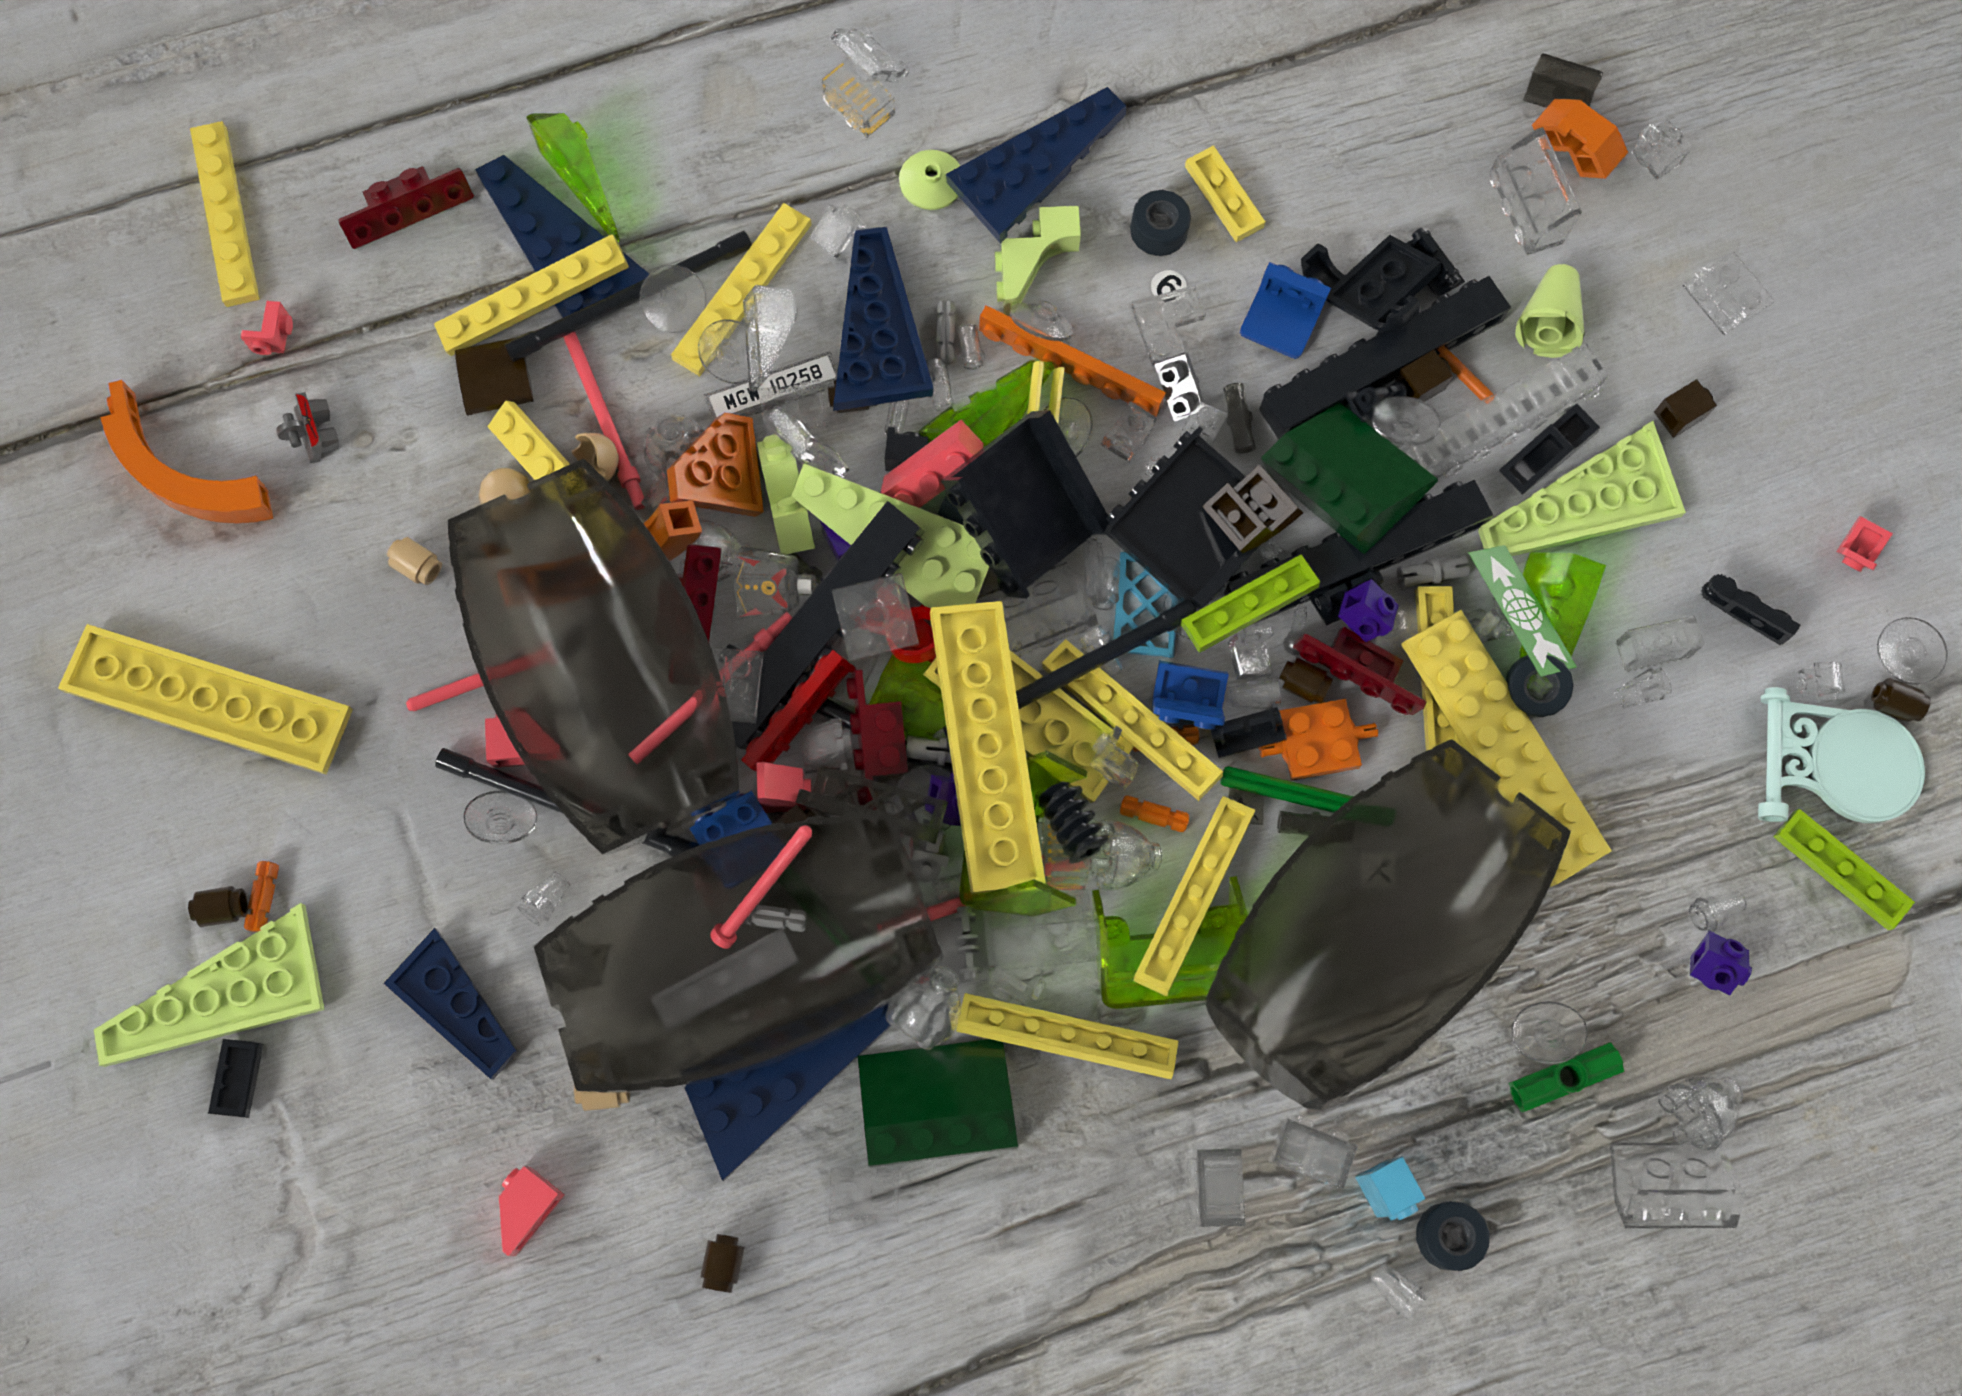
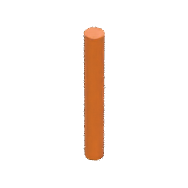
M1445 346L1437 349L1440 352L1438 356L1448 362L1451 371L1486 406L1497 398L1450 350L1446 349Z

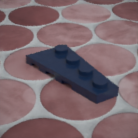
M434 928L383 983L490 1079L494 1080L519 1052L438 929Z

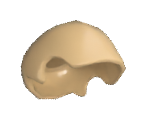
M577 434L575 438L580 441V444L572 450V454L578 460V473L591 486L608 482L613 477L619 462L616 446L608 437L602 434Z
M497 468L489 472L481 482L479 501L486 514L501 520L521 516L530 507L533 495L532 487L528 478L522 473L510 468Z

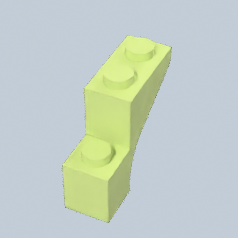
M1079 206L1039 207L1038 220H1032L1031 238H1006L1001 243V251L995 252V272L1002 273V282H996L997 302H1003L1004 314H1013L1018 311L1045 261L1060 253L1079 251L1081 238Z
M779 434L767 436L763 441L757 442L781 556L814 549L815 545L807 509L791 496L799 473L790 435L784 437Z

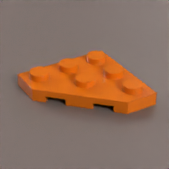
M724 412L705 429L667 469L670 503L693 500L695 507L753 517H757L764 512L753 418Z

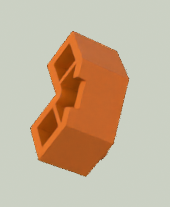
M1554 99L1532 124L1543 150L1569 152L1580 177L1606 179L1628 153L1617 126L1581 100Z

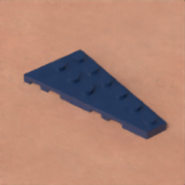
M1107 86L946 174L947 184L1001 244L1008 237L1007 232L1016 223L1019 225L1027 217L1026 212L1035 203H1041L1071 172V166L1079 158L1083 160L1088 155L1090 147L1096 140L1103 139L1126 116V105Z
M505 155L475 169L478 178L534 272L605 238ZM622 252L628 263V268L554 305L563 318L652 275Z
M887 226L855 230L833 411L933 396L934 387Z
M883 985L680 1077L722 1181H725L748 1157L750 1158L761 1145L788 1123L827 1084L841 1074L864 1050L868 1049L898 1021Z

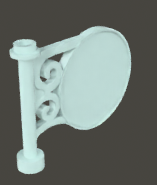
M1771 687L1764 690L1760 701L1768 704L1766 802L1758 804L1759 820L1767 822H1784L1788 820L1789 805L1781 802V788L1784 786H1797L1808 789L1820 796L1831 809L1841 816L1861 823H1881L1904 814L1917 801L1925 779L1924 760L1914 737L1897 720L1884 713L1870 709L1846 710L1790 702V696L1787 695V690L1784 688ZM1794 714L1830 718L1818 730L1816 724L1806 717L1796 720L1790 728V719ZM1802 727H1804L1807 732L1806 737L1804 739L1799 738L1795 735L1802 732ZM1810 746L1809 752L1804 748ZM1786 755L1800 758L1803 763L1802 770L1796 768L1800 761L1792 759L1785 765L1786 773L1789 776L1782 777V758Z

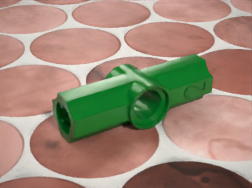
M1609 1042L1509 1082L1510 1094L1515 1105L1523 1113L1625 1072L1623 1059L1619 1051ZM1562 1068L1568 1069L1572 1074L1573 1082L1570 1087L1564 1085L1560 1079Z

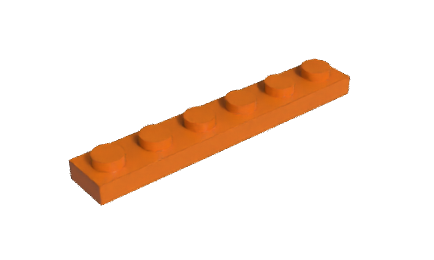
M987 305L980 314L979 331L988 339L994 342L1002 341L1012 346L1013 350L1020 355L1033 356L1043 361L1044 365L1051 370L1063 367L1065 368L1064 372L1070 374L1076 382L1082 385L1090 384L1100 389L1104 395L1111 399H1121L1131 404L1136 411L1142 414L1150 413L1156 417L1159 414L1166 392Z

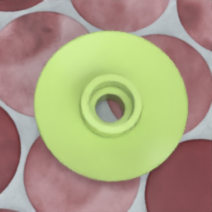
M939 150L920 151L908 158L903 164L899 175L900 189L904 197L916 207L926 210L945 208L959 197L947 184L946 174L960 167V164L951 155ZM935 172L937 175L930 177L926 173Z

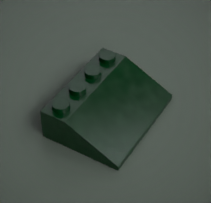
M1341 403L1285 433L1260 458L1268 474L1281 487L1363 554L1378 542L1438 482L1434 475L1366 422L1362 423L1357 415Z
M985 1039L858 1056L868 1166L870 1168L1017 1149L1016 1126L1003 1042Z

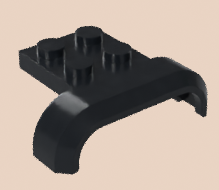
M1392 235L1386 237L1346 275L1334 266L1329 257L1328 249L1319 243L1301 258L1303 276L1306 278H1316L1323 282L1325 286L1331 288L1326 300L1327 302L1375 330L1388 333L1399 332L1419 313L1420 300L1414 296L1441 272V263Z

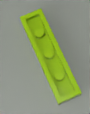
M1301 554L1182 619L1181 626L1198 652L1201 653L1319 588L1320 580Z
M1801 809L1793 811L1788 820L1784 822L1773 836L1888 931L1896 928L1915 903V901Z

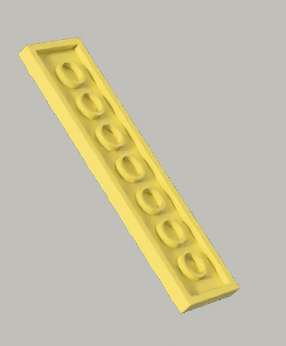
M1002 601L932 607L930 618L971 894L1043 886L1046 883Z
M1462 610L1401 644L1550 887L1561 883L1612 851L1525 712L1518 709L1511 699L1506 680Z
M86 624L58 689L68 694L325 775L329 770L353 711L350 706L89 624Z

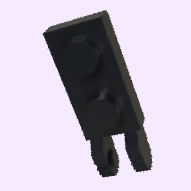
M1714 575L1702 587L1701 595H1703L1706 601L1709 600V603L1778 645H1783L1793 637L1801 625L1792 620L1788 613L1773 609L1761 602V599L1754 593L1738 589L1735 580L1730 577L1727 578L1726 575Z

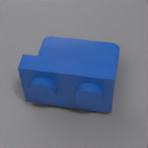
M1269 262L1258 292L1241 326L1240 335L1293 359L1300 358L1331 288L1325 286L1323 282L1316 278H1306L1293 272L1291 268L1285 265H1276Z
M1159 660L1152 696L1153 713L1159 715V720L1164 722L1180 723V719L1194 721V726L1204 729H1215V725H1224L1225 716L1222 707L1229 676L1228 672Z
M752 790L745 795L741 793L726 802L725 807L715 813L709 812L695 821V825L689 828L726 887H733L772 863L785 847V843Z

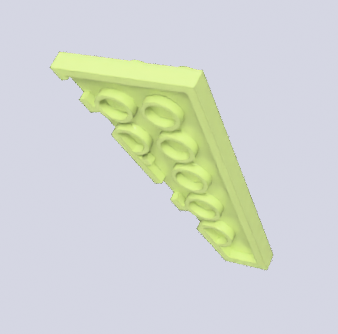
M1651 421L1643 426L1642 429L1623 438L1608 450L1597 454L1558 478L1551 485L1540 489L1525 501L1516 506L1514 505L1483 524L1478 529V533L1484 549L1505 545L1511 556L1680 518L1686 512L1654 421Z
M805 463L803 464L791 496L850 545L854 543L887 501L925 531L921 536L924 539L922 545L912 556L907 554L898 564L901 570L893 579L920 603L928 608L976 603L990 566L982 559L980 555L981 549L975 538L968 534L963 525Z
M299 903L290 909L291 912L276 921H270L260 927L261 931L256 932L242 942L237 941L187 972L188 975L157 990V994L137 1006H131L95 1028L94 1035L99 1066L107 1067L325 1010L306 905Z

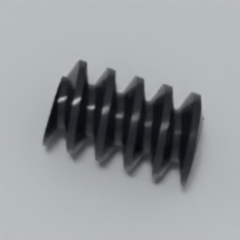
M1060 782L1042 792L1037 802L1044 808V816L1051 820L1050 827L1054 832H1057V841L1060 844H1064L1063 852L1066 856L1070 857L1069 863H1078L1096 854L1108 842L1109 838L1107 835L1095 836L1102 829V825L1099 822L1089 824L1096 813L1093 810L1082 811L1089 804L1087 798L1076 800V797L1083 791L1082 787L1074 786L1070 788L1069 782Z

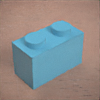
M1403 1157L1385 1160L1355 1176L1376 1217H1389L1390 1221L1397 1218L1398 1220L1404 1219L1417 1212L1419 1209L1416 1204L1426 1199Z

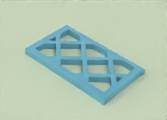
M1120 552L1113 640L1121 636V629L1124 626L1128 625L1132 630L1137 628L1138 626L1133 622V619L1147 609L1154 618L1158 617L1159 612L1152 604L1164 594H1167L1171 599V607L1178 604V598L1146 570L1130 581L1126 576V562L1136 561L1126 552ZM1148 575L1161 588L1149 600L1135 587ZM1130 590L1142 605L1130 615H1127L1123 610L1124 594ZM1176 629L1167 632L1169 634L1168 648L1155 647L1151 641L1144 643L1146 646L1140 645L1127 653L1174 658Z

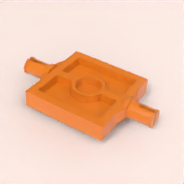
M1346 699L1279 710L1287 740L1259 747L1258 749L1261 751L1259 753L1261 758L1281 754L1288 765L1291 781L1360 769L1362 763L1358 750V741L1378 737V729H1376L1377 725L1375 722L1355 726L1350 718Z

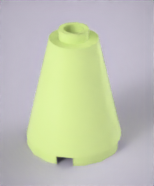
M1566 264L1554 265L1546 271L1516 324L1515 336L1519 344L1523 348H1525V344L1533 348V354L1549 358L1564 357L1571 354L1572 349L1577 346L1579 348L1582 345L1585 334L1580 276L1575 268Z

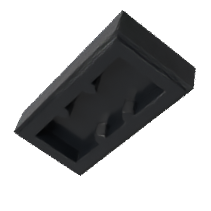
M230 1039L222 1040L208 1114L242 1118L250 1117L263 1043Z

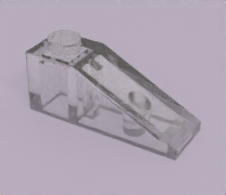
M755 285L743 300L749 391L756 392L769 377L791 328L796 322L798 309L794 304L793 291Z

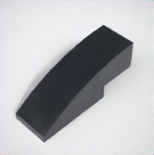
M1576 403L1555 423L1550 424L1499 469V472L1523 495L1599 432L1600 426Z

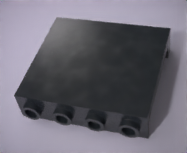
M1050 410L1031 411L941 480L947 490L946 497L948 501L958 509L964 520L963 526L965 530L975 538L981 549L980 555L982 559L993 569L998 578L997 584L1008 597L1028 598L1030 594L1027 588L1092 535H1105L1104 532L1109 524L1106 520L1108 516L1106 510Z
M1200 426L1192 434L1186 431L1174 444L1173 447L1177 449L1170 458L1165 455L1162 456L1153 466L1151 471L1154 475L1146 483L1141 479L1128 494L1132 499L1124 507L1118 504L1106 517L1109 524L1104 532L1181 602L1186 599L1190 600L1196 612L1204 608L1260 547L1259 545L1242 553L1202 507L1227 483L1234 488L1246 476L1200 437L1203 428Z

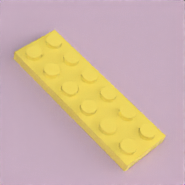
M1010 651L1016 691L1043 677L1042 674ZM935 658L923 675L941 688L937 659ZM1060 688L1019 709L1025 753L1062 782H1069L1070 788L1081 786L1083 791L1080 795L1083 798H1087L1090 803L1095 802L1134 748L1129 741Z

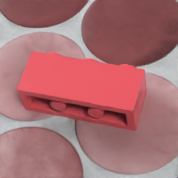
M960 420L886 474L883 478L880 493L920 508L945 490L941 480L982 450L984 443Z

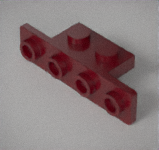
M423 166L417 169L409 168L396 178L372 184L369 189L362 192L368 206L339 218L338 222L351 247L356 249L473 199L474 195L461 168L454 169L431 180Z
M689 544L686 549L683 575L667 573L666 582L662 586L661 597L663 606L661 617L657 622V634L659 642L673 648L669 681L673 684L702 685L704 683L721 558V548L717 546Z
M1344 626L1338 631L1331 647L1308 634H1303L1293 645V648L1300 652V656L1311 663H1320L1329 668L1330 673L1336 678L1345 681L1350 680L1359 685L1361 691L1366 695L1374 698L1380 697L1389 702L1391 708L1398 713L1414 715L1423 710L1427 703L1425 700L1393 683L1404 660L1371 641L1365 642L1359 635Z
M859 669L852 671V678H847L848 699H854L856 713L850 714V726L852 735H858L859 749L853 750L855 770H861L862 784L857 785V799L859 806H865V812L869 813L876 812L873 776L908 773L901 701L866 705L863 671Z

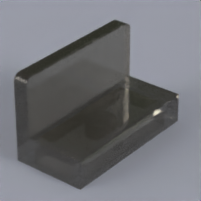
M1542 53L1530 75L1523 101L1547 108L1554 99L1581 100L1590 107L1594 91L1602 79L1603 72Z

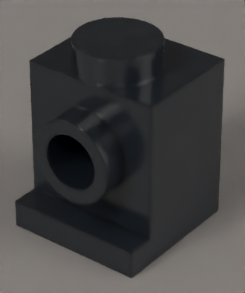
M888 427L884 457L885 471H892L928 444V437H922L921 434L916 432L895 434V427Z

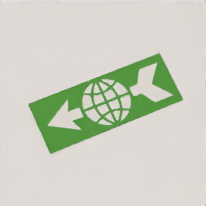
M1502 545L1468 552L1540 677L1561 672L1546 658V655L1559 659L1568 669L1577 668L1506 546Z

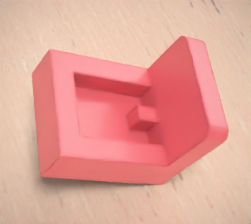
M266 301L261 332L242 330L241 339L256 354L284 353L287 335H290L293 329L292 317L281 302Z
M1859 516L1836 552L1845 556L1842 563L1859 572L1864 567L1874 570L1877 566L1874 563L1893 533Z

